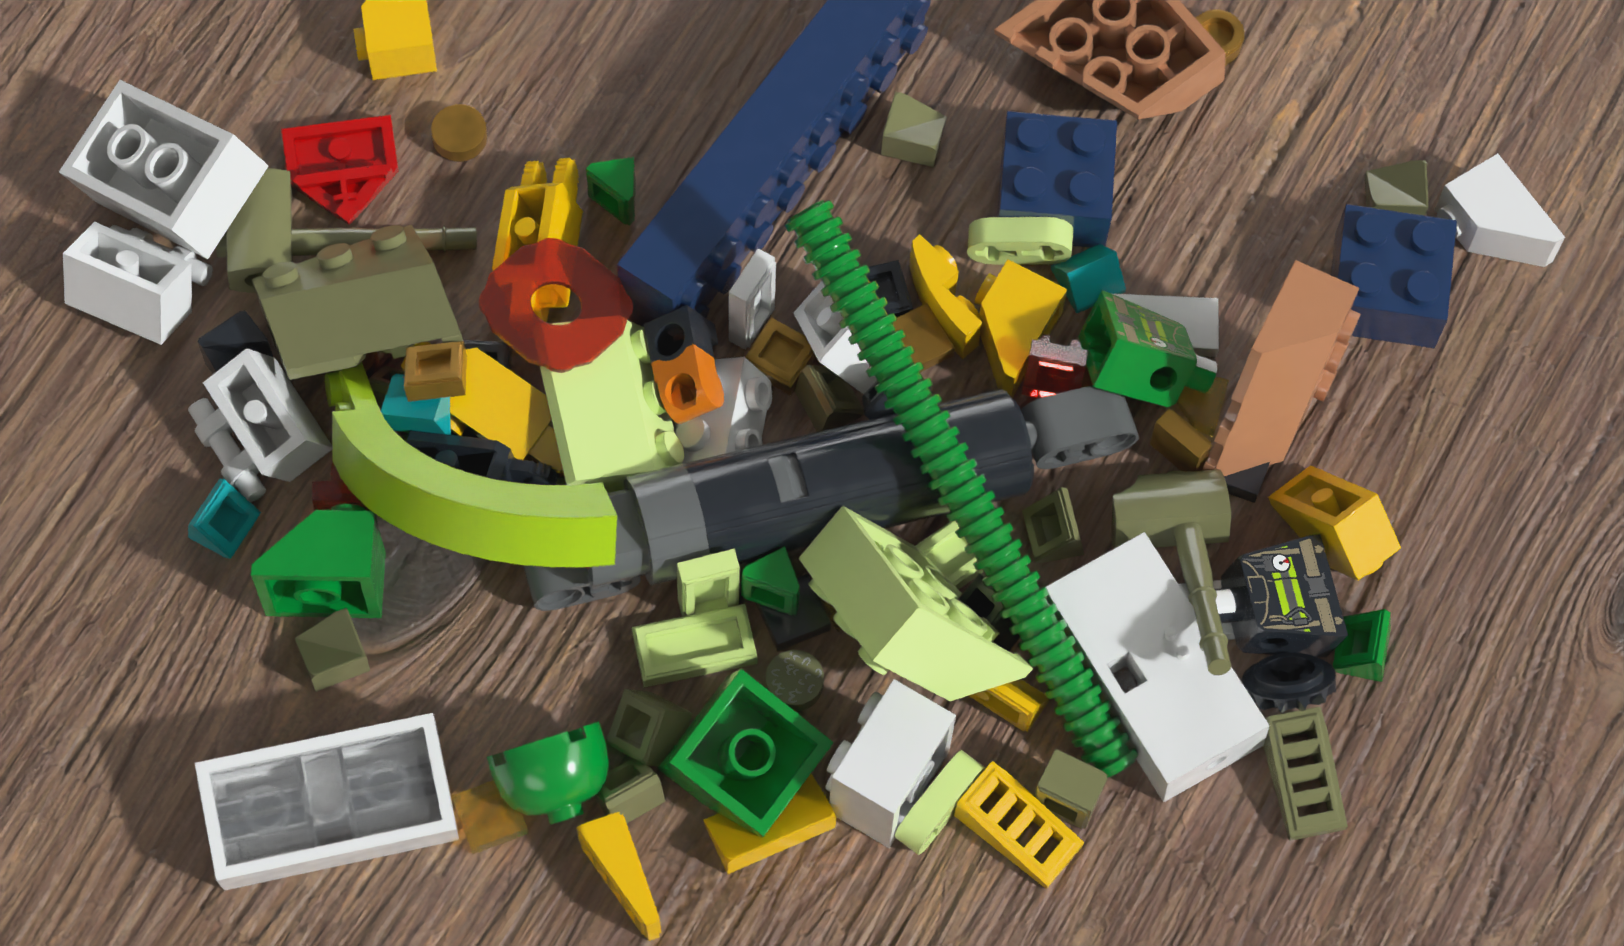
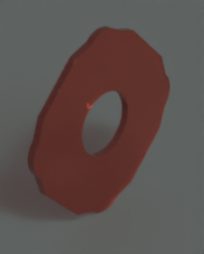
M546 238L538 243L521 246L489 274L485 289L479 298V308L485 315L494 334L527 362L546 367L557 373H565L595 361L623 335L627 320L630 318L633 310L631 298L626 294L620 279L584 248L567 244L557 238ZM550 284L565 286L572 290L579 298L581 313L577 319L569 324L552 325L546 323L532 309L531 297L534 292L540 287Z

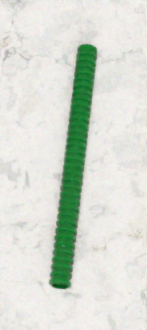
M822 200L791 217L785 225L788 232L794 231L798 239L794 241V244L798 249L803 247L807 253L803 260L806 265L813 264L816 270L812 273L814 280H822L825 286L821 289L823 296H831L834 303L830 305V309L833 313L839 311L843 319L839 321L840 327L842 329L848 327L852 334L848 338L850 345L857 343L861 350L857 354L859 361L866 359L870 367L866 370L868 377H876L879 383L875 386L877 393L884 392L888 399L883 403L886 409L893 408L897 415L892 419L896 426L902 424L906 432L901 435L905 442L911 440L915 447L910 451L913 458L920 456L923 462L919 469L922 474L927 472L930 474L932 481L928 483L931 490L937 488L941 494V497L937 499L939 505H947L950 513L946 515L948 521H956L959 527L955 531L957 537H965L968 543L964 547L966 553H973L977 559L973 566L976 570L982 569L986 575L982 579L985 587L991 585L995 591L991 595L993 602H1001L1004 607L1000 611L1002 618L1009 617L1013 624L1009 627L1011 634H1019L1022 641L1018 643V647L1021 651L1027 650L1031 657L1028 658L1027 663L1031 667L1036 666L1040 673L1037 674L1036 679L1039 683L1045 682L1049 688L1046 690L1045 695L1047 699H1055L1057 703L1054 708L1056 715H1064L1066 719L1063 723L1065 731H1073L1075 737L1072 739V744L1075 748L1081 747L1084 751L1080 757L1081 760L1105 772L1107 778L1119 773L1136 761L1135 759L1139 755L1136 748L1129 749L1126 744L1130 737L1127 732L1120 733L1117 727L1121 723L1119 717H1111L1108 711L1112 707L1110 701H1102L1099 694L1103 691V688L1100 684L1092 683L1090 678L1094 675L1091 667L1084 668L1081 662L1085 659L1083 652H1075L1072 647L1076 643L1074 636H1066L1063 630L1067 626L1065 620H1057L1054 614L1058 610L1056 604H1049L1045 598L1048 596L1049 591L1046 587L1040 588L1036 582L1040 578L1037 571L1031 572L1027 565L1031 562L1029 555L1022 556L1018 550L1022 543L1020 539H1012L1009 533L1013 530L1011 523H1003L1000 517L1004 514L1002 507L995 508L991 500L995 498L994 492L992 490L986 492L982 484L986 482L985 476L983 474L977 476L973 469L977 466L975 458L968 460L965 451L968 450L966 442L959 444L956 435L960 431L957 426L952 428L949 426L946 419L950 418V413L948 410L942 412L937 403L942 400L940 395H932L928 387L933 384L931 379H923L919 372L924 368L922 363H914L911 357L915 350L911 345L907 347L904 345L902 339L906 334L903 329L896 330L893 325L897 320L894 313L888 315L884 309L888 304L886 298L882 297L879 299L875 293L879 286L876 281L869 282L866 276L870 272L868 266H860L857 260L861 256L859 250H852L848 243L852 240L849 233L843 234L839 227L843 224L841 217L834 218L830 212L834 208L832 201L825 202Z

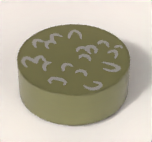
M801 650L784 651L774 657L768 665L766 689L794 711L810 708L819 700L822 694L824 672L819 661L808 652Z

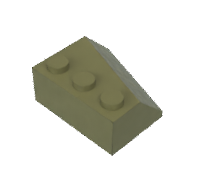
M412 224L406 227L400 225L383 227L375 231L370 239L350 246L345 243L330 245L319 251L315 258L297 264L294 262H281L267 268L262 276L251 279L271 338L289 380L356 367L366 358L367 353L376 351L392 353L393 359L406 356V348L414 347L416 343L442 338L443 343L463 341L435 265Z

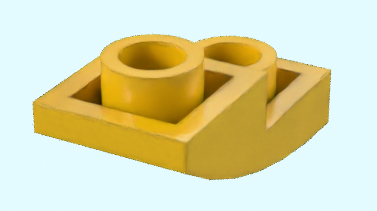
M919 234L912 240L909 262L916 292L922 305L927 303L954 345V351L964 359L979 346L982 327L980 315L968 299L961 295L955 297L959 271L953 257L943 247L939 245L932 246Z

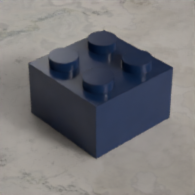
M1007 111L1002 141L997 217L1059 218L1067 221L1073 227L1072 246L1089 248L1098 244L1106 246L1112 220L1117 121Z
M1350 204L1345 205L1335 233L1331 276L1359 288L1351 310L1361 315L1352 336L1435 349L1448 320L1457 220Z

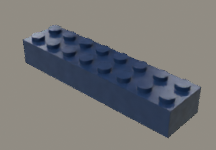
M931 0L826 1L618 262L620 313L639 326L644 327L643 324L688 305L707 318L709 313L708 305L718 292L726 294L733 287L741 273L742 267L740 264L749 252L755 253L757 249L761 250L772 234V223L782 210L789 213L797 205L805 189L803 183L814 170L820 173L829 164L836 150L835 142L844 131L852 133L860 124L867 110L866 103L874 92L882 94L889 87L898 69L896 64L906 52L912 55L918 50L928 31V27L924 25V20ZM675 327L666 333L673 337L684 331L681 327Z

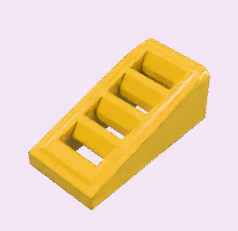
M994 761L987 766L956 804L954 816L1045 889L1052 884L1084 844V841ZM995 791L1002 798L986 814L980 806ZM1014 806L1021 813L1005 831L998 823ZM1033 821L1041 828L1023 848L1016 840ZM1052 836L1060 843L1044 863L1041 864L1034 856Z
M616 812L577 826L578 839L582 850L641 934L648 941L659 938V934L662 933L660 918L624 815Z

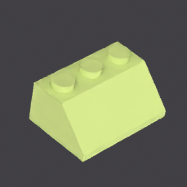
M617 316L543 324L531 329L566 485L602 482L607 493L624 490L625 477L682 464L684 449L674 432L672 419L663 406L658 385L654 380L644 327Z

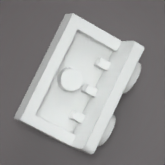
M745 357L714 359L716 372L724 391V403L720 408L682 424L675 422L674 432L684 449L682 464L762 445L766 412L772 402V384L768 377Z

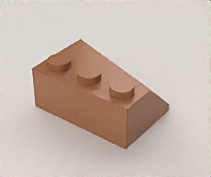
M1035 0L994 29L995 35L1138 120L1181 112L1224 81L1226 52L1180 0Z
M1297 260L1294 261L1249 353L1232 395V402L1215 437L1214 442L1216 443L1202 470L1221 469L1223 475L1227 476L1270 462L1269 465L1284 461L1313 398L1324 402L1335 379L1337 369L1361 315L1351 310L1359 291L1358 287Z

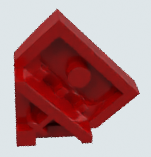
M391 115L281 129L286 170L290 171L291 187L348 225L362 213L399 171Z

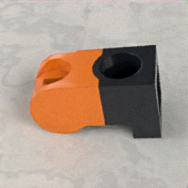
M688 305L643 324L654 380L658 385L663 406L670 418L676 423L682 424L720 408L724 403V391L716 372L712 349L713 346L718 345L715 324ZM675 327H681L684 331L673 337L666 333Z

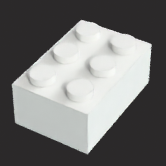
M119 80L63 164L59 173L95 202L208 259L268 168V165L234 134Z

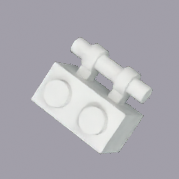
M93 222L63 253L65 304L162 345L192 312V282L205 286L211 278L213 269L211 265L197 260L194 252L181 246L171 249L154 242L153 236L150 233L138 228L128 231L117 225H112L109 228Z
M247 348L203 382L219 408L215 411L207 398L194 402L188 408L189 413L197 424L195 433L205 447H212L224 467L221 469V474L234 488L237 487L249 502L259 499L266 492L265 487L257 477L259 471L262 475L290 482L332 450L331 443L274 357ZM232 431L235 432L245 448L242 452L231 436Z

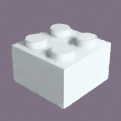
M895 679L884 695L875 691L859 716L858 723L862 727L854 743L851 744L844 740L834 753L827 767V771L831 773L825 789L830 791L829 803L836 817L890 848L895 840L894 835L899 825L923 795L949 753L956 715Z

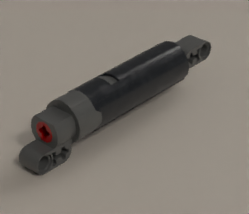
M1093 385L1037 399L1024 406L1021 410L1017 402L1012 399L1007 391L1002 389L937 403L942 412L948 410L950 413V418L946 419L951 428L957 426L960 431L956 435L959 444L966 442L968 450L965 451L968 460L975 458L977 466L973 469L977 476L981 474L985 476L986 482L982 485L986 492L990 490L994 492L995 498L991 500L992 502L1025 495L1030 490L1034 478L1032 454L1038 468L1053 469L1121 452L1135 444L1139 439L1125 396L1093 387ZM895 413L625 477L624 490L607 493L617 514L615 565L595 567L523 565L535 608L541 611H551L625 593L640 583V576L645 575L650 585L677 579V563L730 549H735L738 563L741 564L761 559L783 547L786 548L787 552L807 548L842 506L884 529L950 513L947 505H939L937 499L941 497V494L937 488L931 490L928 483L932 481V478L928 472L922 474L919 469L923 462L920 456L913 458L910 451L915 447L911 440L907 442L903 440L901 435L906 431L902 424L897 426L894 424L892 419L897 416Z

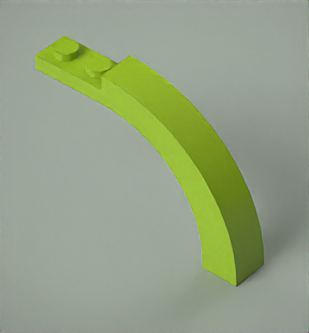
M362 362L356 367L325 374V390L329 407L336 406L335 411L332 412L333 463L349 490L368 509L386 522L433 545L492 561L542 567L615 565L617 514L602 482L578 485L522 484L482 477L455 469L419 452L393 431L378 407Z

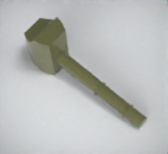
M267 168L217 244L216 252L217 257H227L229 289L238 292L256 293L251 279L262 276L263 272L270 266L281 262H293V256L317 255L319 251L330 245L345 243L350 246L370 239L371 235L379 229L355 227L292 229L290 171ZM443 225V228L415 229L427 251L443 250L445 253L446 250H477L476 227L445 228V225Z
M1221 469L1188 472L1178 470L1161 474L1138 475L1136 482L1130 488L1113 495L1112 545L1115 549L1145 532L1155 548L1177 547L1183 578L1189 591L1188 599L1193 605L1201 638L1199 647L1204 651L1208 672L1212 675H1223L1231 669L1227 650L1228 637L1223 633L1216 604L1217 591L1213 587L1212 570L1205 545L1229 542L1231 507L1223 472Z

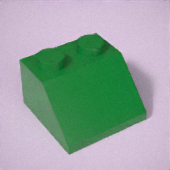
M354 504L335 505L331 510H315L252 563L251 577L265 615L277 617H328L336 611L347 608L351 618H382L386 553L376 514Z
M740 669L726 677L657 769L703 805L757 836L764 837L834 742L749 674Z

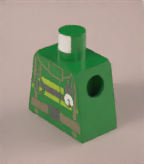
M1103 290L1078 336L1093 387L1171 407L1176 404L1184 387L1206 393L1211 388L1216 377L1217 363L1195 354L1187 330L1182 324Z

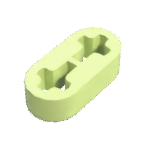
M1054 217L980 218L969 224L967 254L977 262L993 265H1004L1007 259L1018 265L1062 263L1071 258L1073 227L1067 221Z
M959 751L911 808L899 825L894 837L917 855L923 853L952 818L957 802L986 768L964 751Z

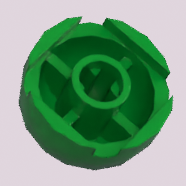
M599 722L583 726L586 738L582 728H578L486 757L493 780L501 797L514 810L527 816L547 813L550 825L583 815L584 811L581 802L587 801L598 794L607 777L608 754Z

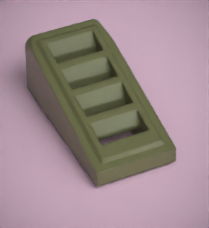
M1321 707L1266 717L1269 729L1263 747L1288 840L1292 841L1346 830L1348 826ZM1307 734L1308 740L1283 744V738ZM1313 755L1314 764L1288 768L1287 760ZM1317 779L1320 781V788L1293 792L1292 784ZM1321 802L1326 803L1327 812L1298 816L1297 807Z

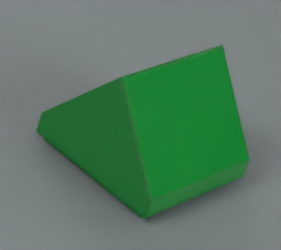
M634 157L591 163L586 168L588 197L623 224L630 226L635 221L636 178Z
M785 547L744 568L741 593L743 598L789 615H796L799 608L800 586Z
M1382 609L1343 616L1348 636L1335 649L1333 661L1335 671L1340 674L1382 682L1391 631V612Z

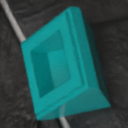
M1102 244L1073 255L1065 262L1051 265V271L1058 283L1067 289L1066 297L1076 314L1093 307L1102 290L1111 294H1122L1126 291L1117 252Z
M393 375L381 408V413L389 426L394 431L409 432L412 430L451 435L450 397L408 402L404 389L405 375Z
M219 478L189 523L188 538L225 558L231 559L262 512L225 479Z

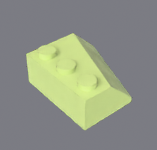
M844 506L839 509L799 557V560L813 578L809 582L811 589L835 608L837 613L833 616L834 621L847 634L858 640L862 646L858 650L859 656L866 664L880 674L885 675L891 670L949 701H953L1025 678L1033 669L1021 655L1012 654L992 643L1000 633L985 618L979 617L968 606L957 600L962 593L918 547Z

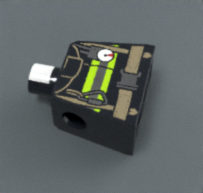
M1321 534L1309 535L1239 556L1221 575L1222 588L1215 589L1217 591L1216 604L1221 624L1231 623L1237 647L1244 653L1275 655L1295 652L1321 658L1327 657L1348 636Z

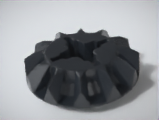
M1295 652L1280 653L1266 657L1250 666L1242 676V684L1253 701L1257 703L1259 709L1279 708L1281 713L1294 708L1305 711L1307 705H1321L1326 702L1327 696L1336 692V671L1327 661L1309 654Z

